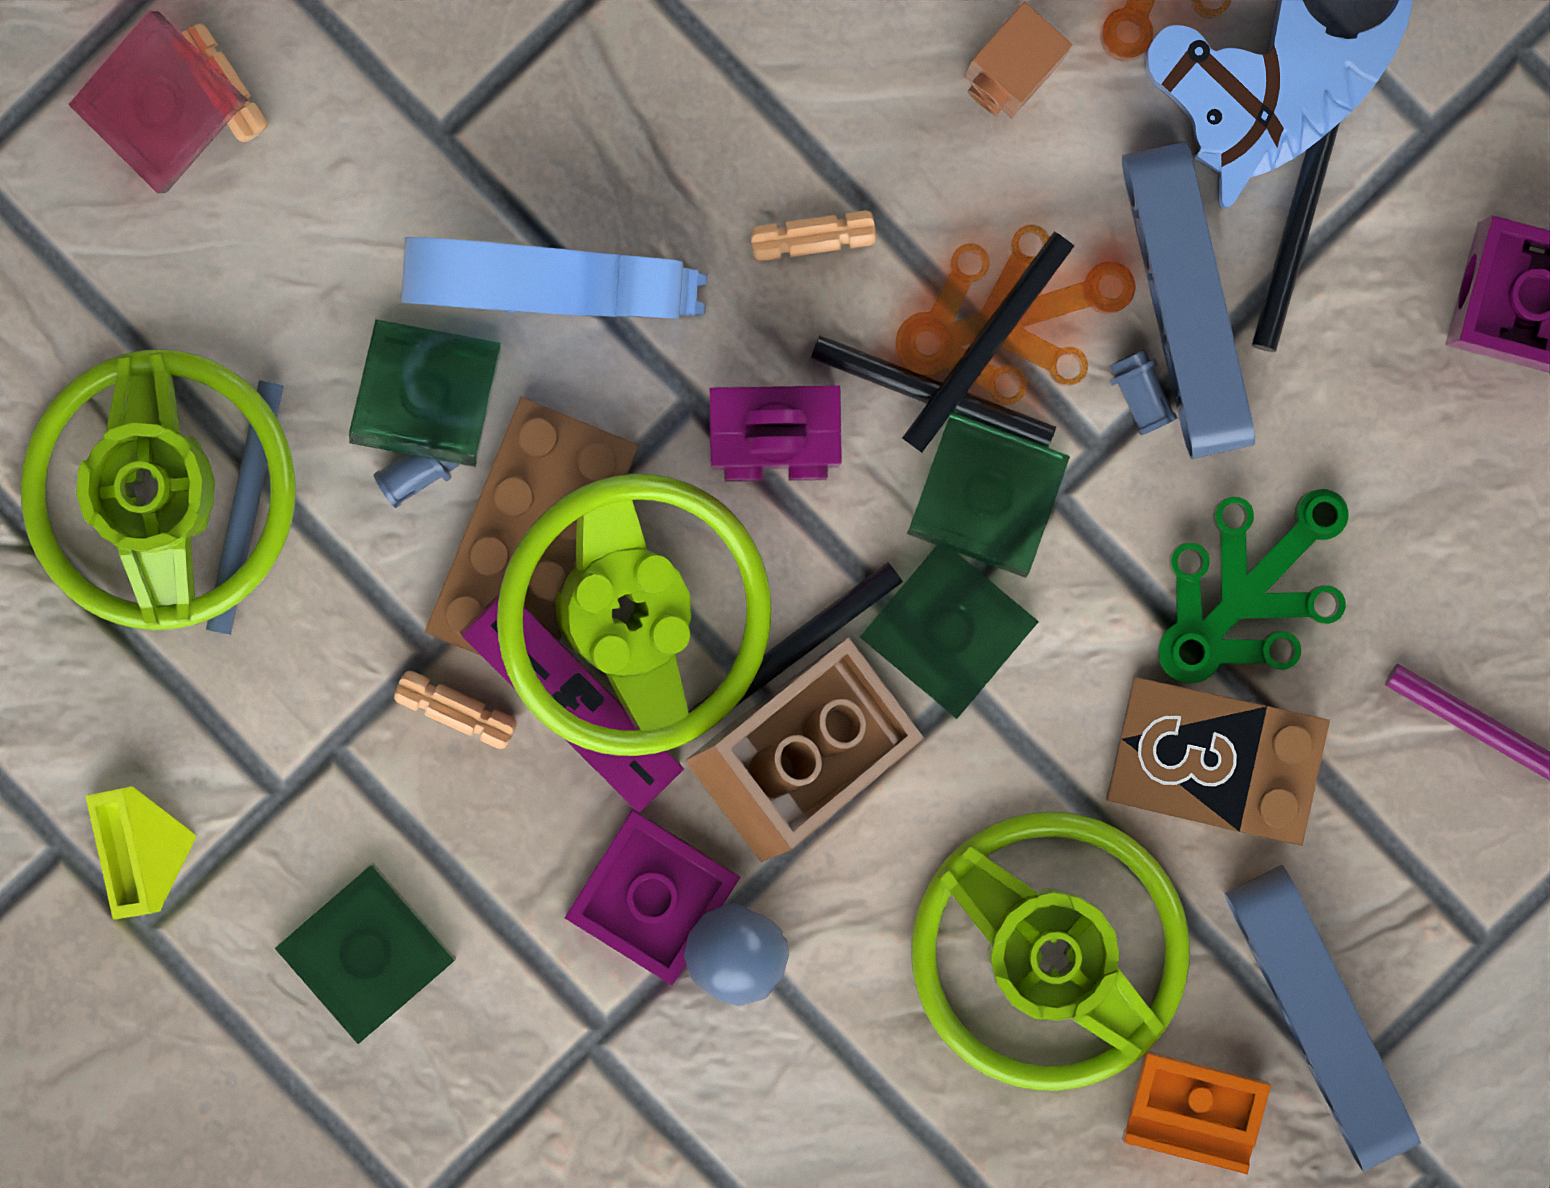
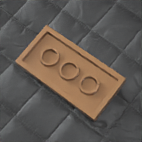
M520 397L424 633L480 655L461 636L460 631L500 593L508 563L524 534L550 506L567 494L601 479L628 475L639 445ZM577 520L556 536L541 556L531 576L524 606L558 641H560L562 634L556 623L555 598L557 592H562L566 577L575 567L573 563L576 560Z

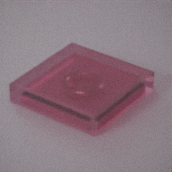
M148 11L68 105L157 194L167 193L248 100L159 11Z

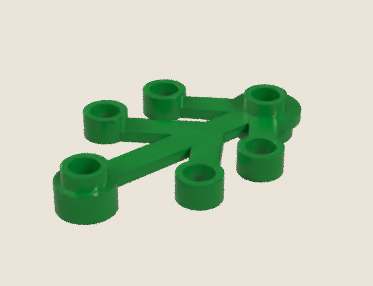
M1318 489L1303 495L1297 502L1294 511L1296 524L1248 573L1246 531L1251 527L1254 520L1253 508L1248 501L1241 497H1228L1221 500L1213 512L1214 524L1220 530L1221 601L1204 619H1202L1200 578L1208 571L1210 564L1209 555L1201 545L1196 543H1183L1173 549L1169 557V567L1176 576V623L1163 633L1158 645V659L1162 669L1168 676L1182 683L1194 684L1211 677L1220 664L1266 663L1274 669H1289L1299 661L1301 656L1300 642L1289 632H1272L1264 640L1221 638L1239 619L1310 617V619L1317 623L1330 624L1342 617L1346 608V601L1341 591L1333 586H1317L1309 592L1266 593L1316 540L1332 539L1344 530L1348 522L1349 512L1346 502L1338 493L1328 489ZM1320 502L1328 503L1334 510V520L1326 527L1316 524L1312 516L1314 507ZM1229 504L1239 505L1245 515L1242 525L1235 529L1228 527L1222 519L1223 510ZM1187 549L1195 551L1201 561L1200 567L1193 574L1182 572L1178 566L1179 555ZM1323 592L1331 594L1336 602L1334 612L1327 617L1320 616L1314 609L1315 598ZM1278 638L1286 639L1292 648L1289 659L1281 663L1274 661L1270 655V646ZM1190 639L1197 641L1202 648L1201 658L1194 664H1186L1179 655L1181 645Z

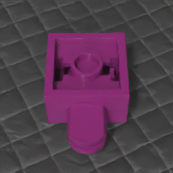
M1494 215L1477 223L1445 345L1550 373V230ZM1530 246L1544 250V252L1539 253L1530 250Z
M840 385L709 388L711 469L724 470L725 482L763 481V469H788V481L827 480L828 468H839L842 464Z

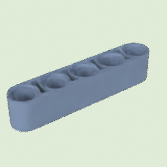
M1186 141L1122 155L1125 185L1188 454L1193 460L1254 446L1255 433L1189 147Z
M1280 865L1225 892L1224 895L1233 916L1360 1169L1365 1172L1421 1144L1413 1122L1297 888L1284 866Z

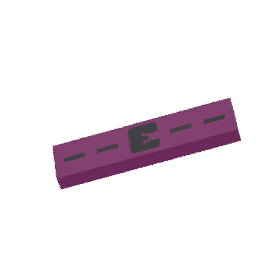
M498 594L460 631V634L514 688L507 674L498 641ZM524 606L523 630L527 653L537 677L550 695L566 710L587 722L610 729L636 730L623 705ZM567 741L638 813L684 770L683 766L667 750L639 756H618L588 750Z

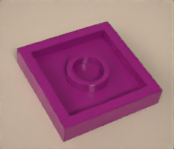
M632 809L566 914L565 919L673 986L686 965L684 953L689 932L705 913L723 906L739 881L740 876Z

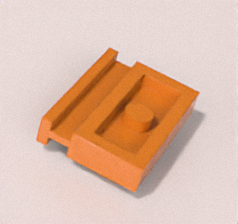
M1146 1051L1141 1063L1129 1109L1130 1114L1122 1140L1126 1144L1248 1175L1250 1157L1253 1147L1256 1145L1271 1085L1265 1080Z

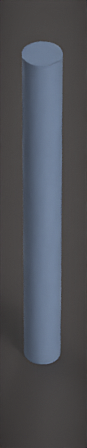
M259 380L257 392L270 406L277 418L284 386ZM249 424L215 588L235 574L248 557L268 463L263 446L251 424ZM237 605L223 614L208 620L206 630L231 635Z

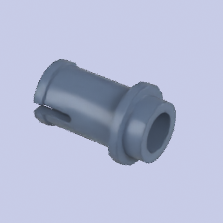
M1144 349L1111 364L1110 368L1114 377L1109 380L1112 386L1119 385L1139 427L1140 435L1154 431L1178 418L1176 413L1173 412L1153 370V367L1158 363L1155 358L1149 360Z
M440 434L431 439H428L425 435L419 438L421 444L419 447L383 470H378L373 474L381 491L394 508L399 507L402 502L441 477L446 482L452 478L450 471L457 468L459 463Z

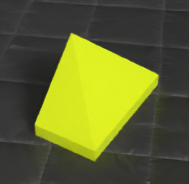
M133 786L86 795L113 920L161 911L197 835Z

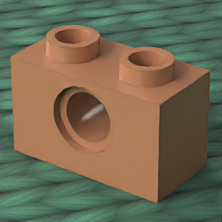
M1024 1L972 59L965 78L972 84L968 93L981 107L993 116H997L1002 110L1012 119L1063 62L1073 44Z

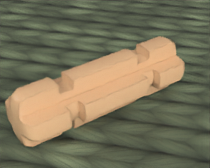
M199 23L183 31L176 38V45L189 63L194 62L195 67L193 71L222 115H228L226 123L235 137L241 142H246L260 135L268 127V122L254 102L250 104L248 101L251 95L224 53L215 50L218 44L208 28Z
M867 210L846 213L843 219H837L836 215L788 221L785 223L786 227L777 228L776 223L760 225L752 228L750 233L753 256L758 261L781 259V253L788 252L790 257L836 251L840 250L843 244H849L850 248L870 246L875 243L876 239L874 218L872 213Z
M406 671L402 675L394 693V699L397 703L415 711L420 707L426 710V716L469 736L477 733L481 735L480 741L498 749H504L508 745L517 724L514 717L497 709L490 712L485 709L486 704L445 685L438 684L435 687L430 684L431 679L414 671Z

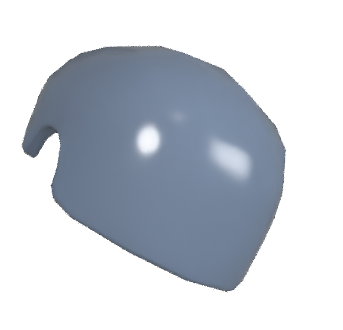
M737 903L725 904L705 913L689 932L684 953V959L691 979L696 985L715 999L735 1006H742L766 999L783 979L789 958L788 941L783 937V931L771 919Z

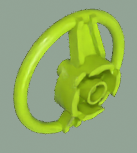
M166 349L141 350L107 359L89 368L65 386L50 402L34 428L25 452L20 483L21 509L27 535L36 557L46 573L68 597L87 611L118 625L146 630H171L196 625L223 614L253 592L276 563L291 528L296 498L295 470L290 447L278 419L266 401L247 381L227 367L197 354ZM173 376L191 379L216 390L243 413L254 428L263 446L270 474L269 510L265 526L254 550L246 562L228 580L212 591L196 598L191 538L200 535L208 526L209 514L214 502L215 479L209 459L204 454L200 443L194 437L180 432ZM114 384L107 432L102 435L104 438L93 447L87 460H82L78 468L76 496L82 516L88 525L93 526L102 538L118 547L120 558L138 603L124 600L98 588L72 565L61 549L53 532L46 501V482L50 458L62 430L83 404L100 391ZM150 470L151 479L158 481V492L153 495L152 502L146 505V498L135 496L134 485L143 483L145 471Z
M654 474L614 476L595 481L567 494L550 506L524 534L508 563L501 584L497 611L500 651L507 674L517 694L534 716L552 732L582 748L604 754L639 756L659 753L686 744L706 733L728 715L745 695L760 668L767 648L771 628V591L767 572L754 540L732 511L718 499L696 486L671 477ZM632 500L664 502L680 507L703 520L725 542L738 565L742 577L746 600V619L738 654L728 674L714 693L690 713L688 712L675 655L684 650L690 640V593L680 572L673 567L671 562L659 554L648 551ZM575 520H577L576 560L573 563L575 567L566 577L562 592H557L555 598L556 623L567 646L589 664L606 673L609 682L636 730L605 728L587 722L566 710L545 689L537 677L527 653L523 630V611L531 576L547 547L556 536ZM625 595L627 599L634 602V610L630 618L622 622L617 618H612V609L621 608L618 599Z
M1037 812L1010 817L986 827L963 842L946 858L930 880L919 903L911 939V962L914 982L922 1007L936 1032L956 1055L981 1073L1000 1082L1032 1090L1059 1091L1089 1086L1108 1079L1128 1068L1153 1047L1172 1021L1182 1000L1190 965V940L1185 912L1174 885L1159 862L1142 845L1119 829L1097 819L1066 812ZM1042 837H1062L1094 845L1124 863L1140 879L1149 892L1159 914L1164 934L1165 956L1163 973L1157 994L1150 1008L1118 968L1120 954L1115 930L1096 906L1075 893L1063 892L1054 888H1045L1037 892L987 856L1019 841ZM950 896H954L989 941L987 957L991 964L994 980L1012 1006L1033 1019L1061 1021L1070 1018L1113 1047L1095 1057L1072 1064L1055 1066L1036 1065L1014 1060L997 1053L973 1036L955 1015L947 1001L937 967L938 930L943 911ZM1058 939L1068 942L1069 945L1064 950V955L1069 960L1066 967L1058 971L1052 964L1049 970L1045 971L1038 966L1043 959L1039 948L1046 941L1051 940L1054 945Z

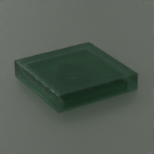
M375 319L349 430V444L476 467L500 359L501 343Z
M952 412L947 419L906 534L1026 578L1034 562L1070 456Z
M940 540L862 632L859 638L953 717L958 719L1039 621L943 540Z
M374 863L275 947L276 951L357 1044L361 1043L456 960V957Z

